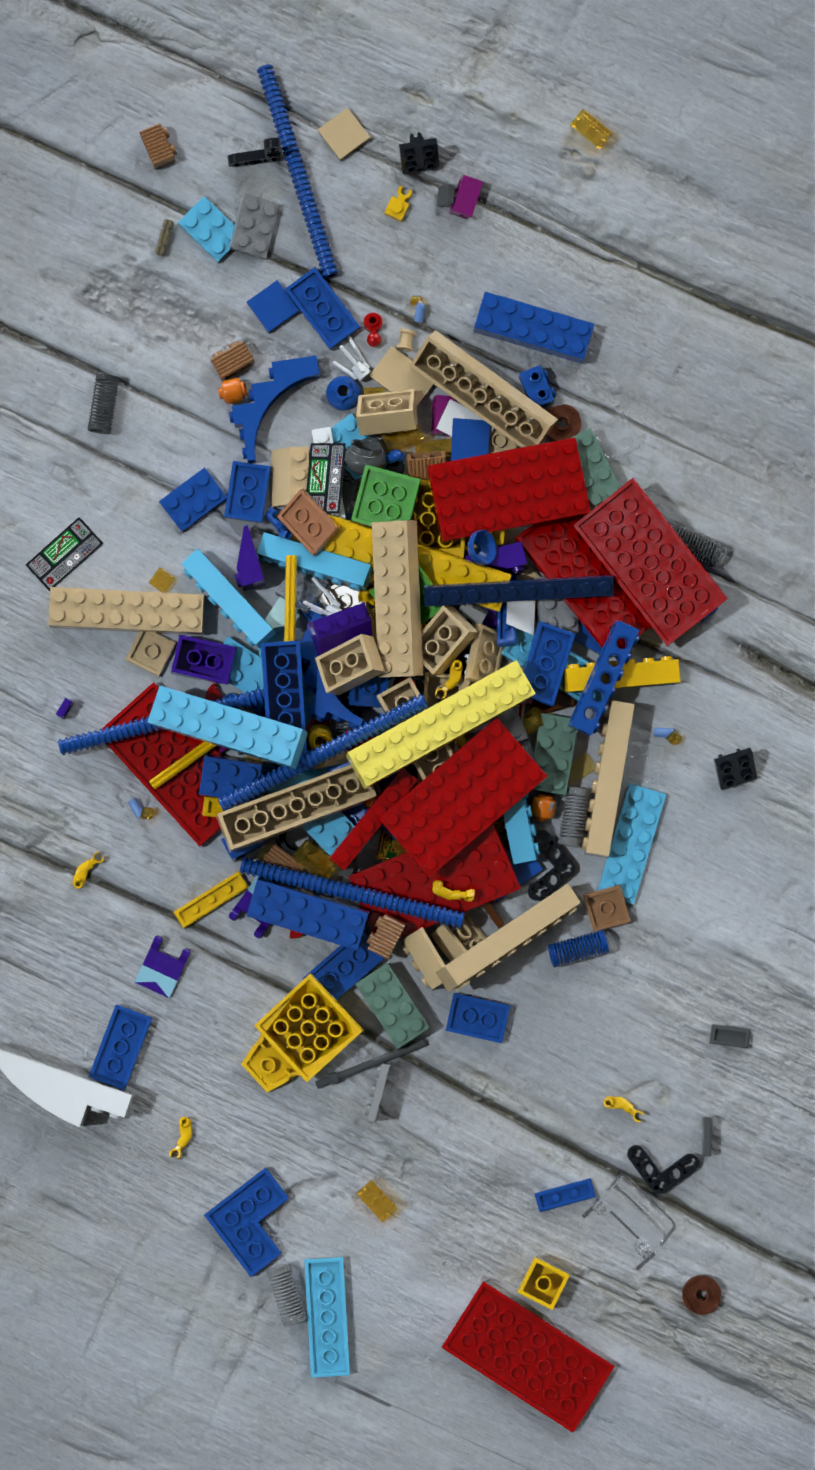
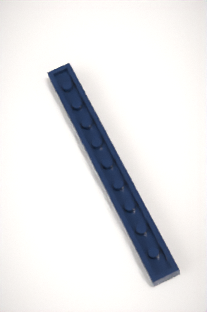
M612 575L428 585L424 586V605L426 607L613 596L614 577Z

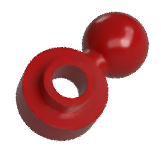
M369 313L364 318V327L370 332L367 336V343L371 347H378L382 342L378 332L383 326L382 317L377 313ZM375 319L376 323L371 324L370 320Z

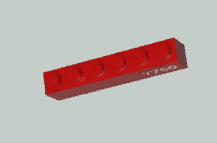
M404 768L401 769L328 859L344 871L382 825L378 818L401 800L418 780Z

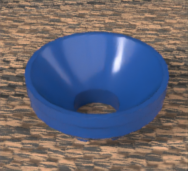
M348 376L334 378L326 390L329 404L341 411L355 407L358 404V396L361 395L358 383ZM346 386L349 389L348 395L340 396L337 392L338 388Z
M487 530L474 532L467 544L468 554L477 564L488 565L496 557L495 540ZM474 544L477 547V553L475 552Z

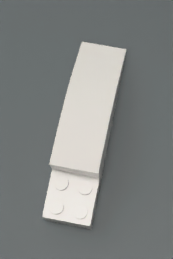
M0 1049V1069L11 1083L35 1103L57 1117L78 1127H83L90 1106H92V1111L101 1114L104 1111L109 1112L110 1117L118 1120L128 1116L134 1094Z

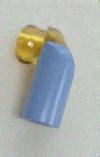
M412 295L410 304L416 306L414 321L423 323L425 315L423 298L419 295Z
M654 728V737H664L673 745H678L682 740L681 735L673 728Z
M137 798L128 802L137 818L145 820L153 818L155 814L153 808L140 806Z

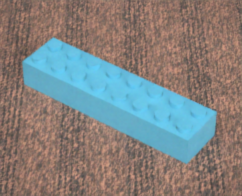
M159 686L148 719V723L155 727L295 770L308 732L301 728L163 686Z

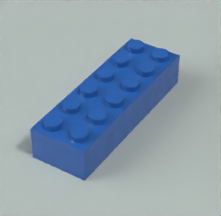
M485 292L474 326V332L583 364L594 323Z
M300 640L261 643L265 718L306 731ZM306 741L301 753L302 756L307 752Z
M261 877L257 879L247 916L358 950L371 911L286 884L276 883V881H270V879L265 880Z

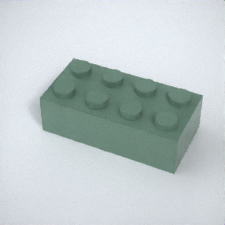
M590 428L571 438L576 437L590 510L592 511L621 487Z
M541 713L533 760L547 777L531 791L562 797L566 796L577 730L567 726L570 718Z
M388 963L355 984L397 1049L430 1028Z

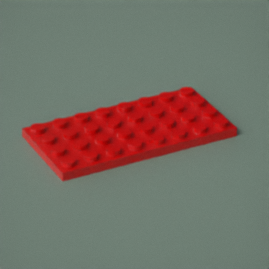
M576 437L426 466L442 542L470 537L478 530H487L491 533L591 513Z
M635 478L629 480L594 508L591 513H588L573 525L666 646H669L728 600L727 596Z
M587 514L533 524L515 538L516 542H522L524 552L546 579L611 575L573 526ZM615 579L613 596L563 599L601 648L604 646L614 621L620 620L638 629L639 636L652 627ZM622 639L617 641L618 648L623 649L625 646Z
M153 682L102 729L105 730L106 727L111 728L113 725L116 727L117 724L123 725L125 722L128 724L129 721L135 722L136 719L138 721L141 718L146 719V717L150 716L159 687ZM159 729L158 732L154 730L153 733L147 732L146 735L143 733L141 736L136 735L135 738L131 736L130 739L124 738L123 741L119 739L118 742L112 741L111 744L107 742L106 744L199 847L220 829L216 817L202 815L204 796L206 795H200L199 790L205 755L157 789H154L149 782L204 741ZM214 748L206 753L221 756Z
M496 717L378 819L430 878L541 783L547 775Z
M494 823L430 878L407 852L348 876L353 886L359 885V888L363 886L364 889L370 888L371 891L375 889L376 892L382 891L383 894L387 892L388 895L394 894V897L398 895L400 898L405 897L406 900L410 898L411 901L417 900L418 903L422 901L423 904L429 903L430 906L434 904L435 907L441 906L442 909L446 907L447 910L453 909L452 911L454 912L457 910L458 913L468 911L521 889ZM436 880L442 881L443 887L452 891L460 890L465 892L475 889L474 900L468 902L464 898H461V900H447L432 891L433 882ZM363 902L360 903L363 909L371 911L368 923L374 934L378 929L375 924L379 916L384 917L385 913L406 922L399 939L414 933L422 927L424 929L436 924L434 920L430 922L428 919L422 920V917L418 919L416 918L417 916L411 917L410 914L406 916L405 913L399 914L398 911L394 913L393 910L387 911L386 908L383 910L381 907L375 908V905L371 907L369 906L370 904L364 905Z
M484 1281L441 1346V1348L572 1433L615 1367Z

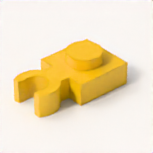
M403 186L398 188L397 198L391 197L384 212L385 215L402 222L409 207V203L405 201L410 199L412 195V190H409L407 195H403L401 193Z

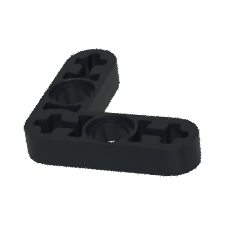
M280 138L265 139L263 141L264 149L228 155L229 167L275 162L283 159Z
M546 830L537 831L536 836H534V842L538 843L540 851L554 868L529 887L528 896L533 901L543 899L575 871L574 863ZM538 834H546L547 843L549 844L552 841L554 844L545 851L543 847L546 845L543 842L539 843L537 841L539 839ZM557 848L560 855L557 859H552L549 856L550 849ZM562 864H570L571 872L569 874L564 872L561 875L564 878L560 880L559 875L554 870L557 869L559 872L563 869ZM554 875L557 878V883L554 886H549L546 883L547 876ZM542 881L549 891L545 892V889L540 892L541 896L539 898L538 896L533 897L531 895L533 893L532 888H540L542 885L539 882Z
M633 1145L627 1151V1157L649 1188L656 1194L665 1193L696 1170L699 1165L697 1156L686 1154L660 1172L641 1146ZM632 1149L640 1150L639 1156L642 1160L646 1157L647 1161L637 1166L636 1163L639 1160L636 1157H631L633 1154ZM686 1158H694V1166H687L686 1168H684L687 1171L684 1174L683 1170L677 1164L681 1162V1165L683 1166L687 1163ZM645 1164H650L653 1168L650 1175H644L642 1172V1167ZM676 1168L679 1170L680 1176L678 1179L673 1180L670 1178L669 1171ZM656 1172L659 1175L655 1177L657 1181H663L664 1183L662 1185L663 1189L661 1191L659 1189H654L656 1184L653 1180H651L650 1183L647 1180L649 1178H652L656 1174Z

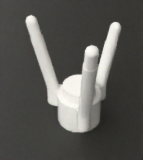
M349 336L347 338L360 361L357 363L341 345L340 349L354 364L352 367L353 372L336 361H333V364L350 375L354 380L362 381L371 373L370 366L366 363L352 337Z
M312 577L313 582L333 604L329 603L325 609H322L312 603L303 601L304 607L322 616L342 611L339 608L341 603L336 601L315 577Z

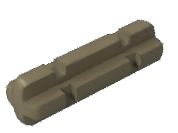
M165 219L163 222V229H161L158 246H156L155 253L159 256H165L166 247H168L172 233L171 230L174 226V221Z

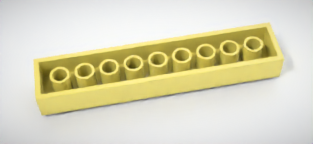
M516 660L349 751L346 757L363 788L367 789L529 700L536 693Z

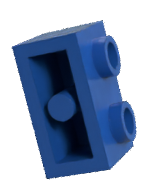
M541 365L519 373L520 382L525 395L542 408L554 403L556 394L553 387H549L547 383L549 376L546 369L542 370Z

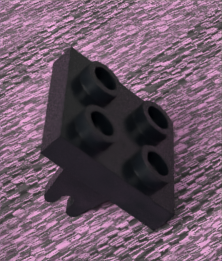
M420 132L417 133V137H414V134L411 133L410 143L399 144L403 174L440 168L436 138L424 140Z
M738 748L735 753L725 756L720 754L718 758L714 759L718 784L721 790L757 779L751 748L744 750Z

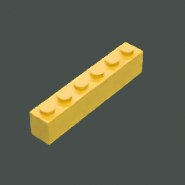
M672 656L661 657V661H654V658H643L642 662L635 663V659H630L627 664L624 663L622 668L624 671L619 681H616L614 688L680 682L679 659L673 660ZM609 661L613 667L617 664L616 661ZM596 662L586 663V667L580 668L579 664L568 665V669H565L563 673L564 692L583 691ZM607 674L601 676V681L604 684H607L609 681Z

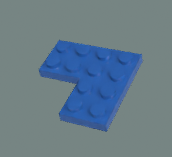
M266 1167L204 1214L250 1277L282 1254L259 1221L288 1200L289 1197Z

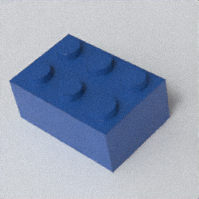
M206 754L204 756L199 794L224 797V794L228 795L230 791L234 792V789H240V786L244 787L246 783L250 784L251 780L256 781L257 777L261 778L263 762ZM258 795L254 799L250 798V801L258 799Z

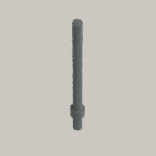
M424 1040L411 1043L338 1073L336 1071L330 1073L328 1077L315 1081L316 1086L319 1089L331 1083L334 1085L339 1083L341 1079L425 1047Z

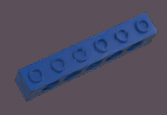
M620 620L614 621L570 718L568 727L587 736L597 732L600 725L598 723L599 718L604 716L608 708L606 703L615 693L616 688H614V685L623 675L624 663L627 664L632 654L630 650L639 640L638 629ZM618 639L624 641L625 646L623 649L618 648ZM611 656H614L617 660V664L614 667L609 663ZM603 674H607L609 677L607 684L601 681ZM595 691L601 694V699L598 702L593 698ZM588 708L593 712L591 719L585 716V711Z

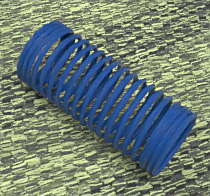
M598 930L597 933L595 931L594 933H587V936L584 934V937L582 935L580 937L577 936V938L574 937V940L573 938L567 939V941L564 940V943L561 940L557 944L554 942V945L553 943L548 944L547 947L553 967L560 966L558 955L561 965H563L561 953L564 963L567 964L564 951L570 964L567 949L572 963L571 950L575 962L577 961L574 948L578 961H580L577 946L581 960H583L580 944L586 959L583 942L588 958H590L587 943L591 957H593L590 942L595 956L597 955L594 943L597 953L600 955L597 941L601 954L609 953L604 930Z

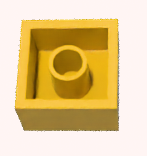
M534 1256L517 1289V1293L553 1310L570 1274Z

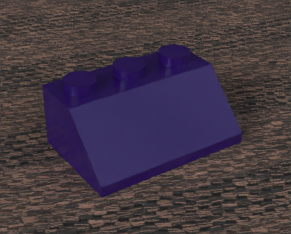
M365 602L306 624L318 656L360 634L372 636L371 619Z

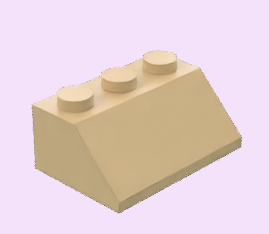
M415 389L359 395L356 419L360 436H372L381 433L390 434L417 429L418 417Z
M286 447L271 450L272 507H285L300 489L306 491L309 447Z
M466 911L464 912L465 917L462 928L458 929L457 926L453 928L452 925L446 926L444 923L430 935L450 961H453L487 938Z
M422 927L404 938V944L401 946L406 955L411 954L414 960L411 963L415 970H420L424 977L421 980L425 987H430L433 990L443 984L435 972L444 967L445 964Z

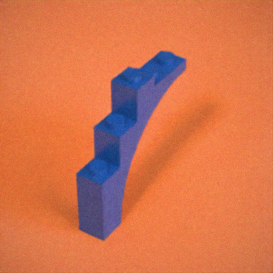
M317 355L271 362L272 368L268 369L270 379H274V381L252 384L249 396L250 401H254V403L232 406V412H229L230 423H234L235 428L243 427V429H239L241 441H245V448H242L243 459H247L248 463H256L255 446L257 433L262 419L272 404L292 387L308 380L320 378Z
M314 613L311 621L322 618L323 616ZM307 628L300 642L301 662L309 666L302 679V683L306 685V690L315 694L307 711L313 714L312 718L319 722H322L323 719L330 722L332 718L340 723L343 720L349 722L348 726L351 728H359L360 724L362 726L365 725L364 722L366 721L356 716L347 708L338 695L326 693L315 660L318 654Z

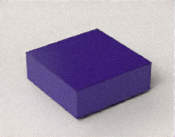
M65 698L56 715L65 719L73 706L72 701Z

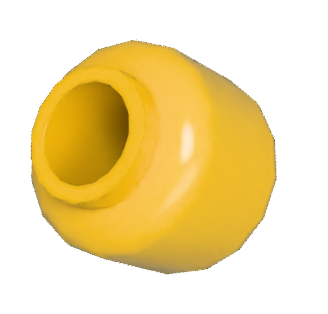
M317 724L310 728L308 743L313 750H316V747L320 748L322 744L326 745L327 741L332 742L333 735L328 726Z

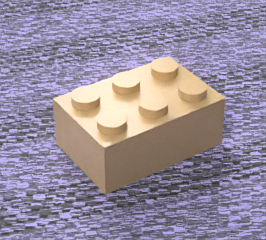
M443 605L421 631L423 665L433 675H443L451 663L478 633L453 606Z
M360 634L315 658L325 691L328 694L339 696L385 672L374 637Z

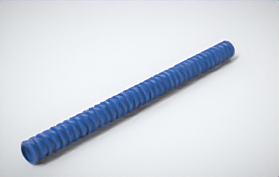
M266 64L257 69L259 79H261L260 83L263 85L262 89L265 90L264 95H266V101H268L267 105L270 106L269 111L272 112L271 117L274 118V127L277 128L276 133L279 134L278 138L281 140L282 150H284L283 155L286 156L285 161L288 162V171L291 173L290 177L293 178L292 183L295 184L294 189H297L295 193L298 195L297 199L300 200L301 211H304L302 215L305 217L304 221L307 222L308 233H311V243L314 244L315 255H318L317 261H319L318 265L321 266L320 271L323 272L322 277H333L339 271L336 269L337 265L334 264L333 253L330 252L332 249L329 247L328 237L325 236L326 231L323 230L324 225H322L323 221L320 219L321 215L318 214L319 209L316 208L317 203L314 202L316 199L313 197L314 193L311 192L310 181L307 180L309 177L306 175L305 165L302 164L303 159L300 158L302 155L299 153L298 143L295 142L296 137L293 136V127L290 125L291 121L288 120L289 115L286 114V105L283 103L284 99L281 98L282 93L279 92L280 87H278L279 83L276 81L277 77L274 76L275 71L272 70L273 65Z
M258 688L257 691L251 690L250 693L246 691V694L240 693L238 696L234 694V697L228 696L226 699L223 697L222 700L216 699L215 702L239 710L241 708L245 710L246 707L252 708L253 705L258 706L260 703L264 705V688L262 690ZM148 716L146 719L141 718L140 721L136 719L135 722L129 721L128 724L126 722L123 725L117 724L116 727L113 725L111 728L106 727L105 730L101 728L100 731L94 730L93 733L89 731L88 734L82 733L81 736L77 734L76 737L70 736L69 739L67 737L65 740L59 739L58 745L61 754L64 756L66 753L71 754L72 751L76 753L77 750L83 751L84 748L88 750L89 747L95 748L96 745L98 747L101 744L106 745L107 742L111 744L112 741L118 742L119 739L123 741L124 738L130 739L131 736L135 738L136 735L141 736L143 733L146 735L147 732L153 733L154 730L158 732L162 728L148 723Z
M419 694V697H413L412 701L409 699L407 700L408 703L405 704L403 702L402 706L398 705L396 709L392 708V711H386V714L382 713L380 717L376 716L374 720L370 719L369 723L364 722L365 725L362 726L360 724L359 728L355 727L353 731L349 730L347 734L343 733V736H337L336 740L333 738L332 742L327 741L326 745L322 744L320 748L316 747V750H310V753L306 752L304 756H300L296 770L279 766L277 770L273 769L271 773L267 772V775L263 774L261 778L257 777L256 781L251 780L250 784L246 783V786H240V789L236 788L234 792L230 791L228 795L224 794V797H218L223 811L239 806L240 803L245 804L244 801L249 802L250 798L254 799L256 795L260 796V793H266V790L270 791L272 787L276 788L277 784L282 785L283 781L288 782L287 779H293V776L297 777L299 773L303 774L305 770L309 771V768H315L316 764L319 766L320 762L325 763L326 759L330 760L332 756L336 757V754L340 755L342 751L346 752L348 748L352 749L353 745L358 746L357 743L360 742L362 744L363 740L367 741L369 737L373 738L375 734L379 735V732H385V729L389 730L391 726L395 727L396 723L401 724L402 720L406 721V718H412V715L423 712L422 710L428 709L423 695Z
M244 857L240 867L241 874L245 872L246 875L252 874L253 877L257 875L258 878L264 877L265 880L267 878L270 881L276 880V883L280 881L282 884L287 883L288 886L292 884L293 887L299 886L300 889L304 887L305 890L311 889L312 892L316 890L317 893L323 892L324 895L326 893L328 896L334 895L335 898L339 896L340 899L346 898L347 901L351 899L352 902L358 901L359 904L363 902L364 905L370 904L369 906L371 907L375 905V908L381 907L383 910L386 908L387 911L393 910L394 913L398 911L399 914L405 913L406 916L410 914L411 917L417 916L416 918L418 919L422 917V920L428 919L430 922L434 920V923L438 921L440 924L445 923L446 926L452 925L453 928L455 926L458 929L462 928L465 917L464 912L458 913L457 910L454 912L452 911L453 909L447 910L446 907L442 909L441 906L435 907L434 904L430 906L429 903L423 904L422 901L418 903L417 900L411 901L410 898L406 900L405 897L400 898L398 895L394 897V894L388 895L387 892L383 894L382 891L376 892L375 889L371 891L370 888L364 889L363 886L359 888V885L353 886L351 883L347 885V882H344V884L341 881L335 882V879L331 881L328 877L324 879L323 876L318 877L316 874L312 876V873L306 874V872L300 873V870H297V872L294 869L288 870V867L284 869L282 866L277 867L276 864L272 866L271 863L265 864V861H262V863L259 860L253 861V858L249 860L247 857Z

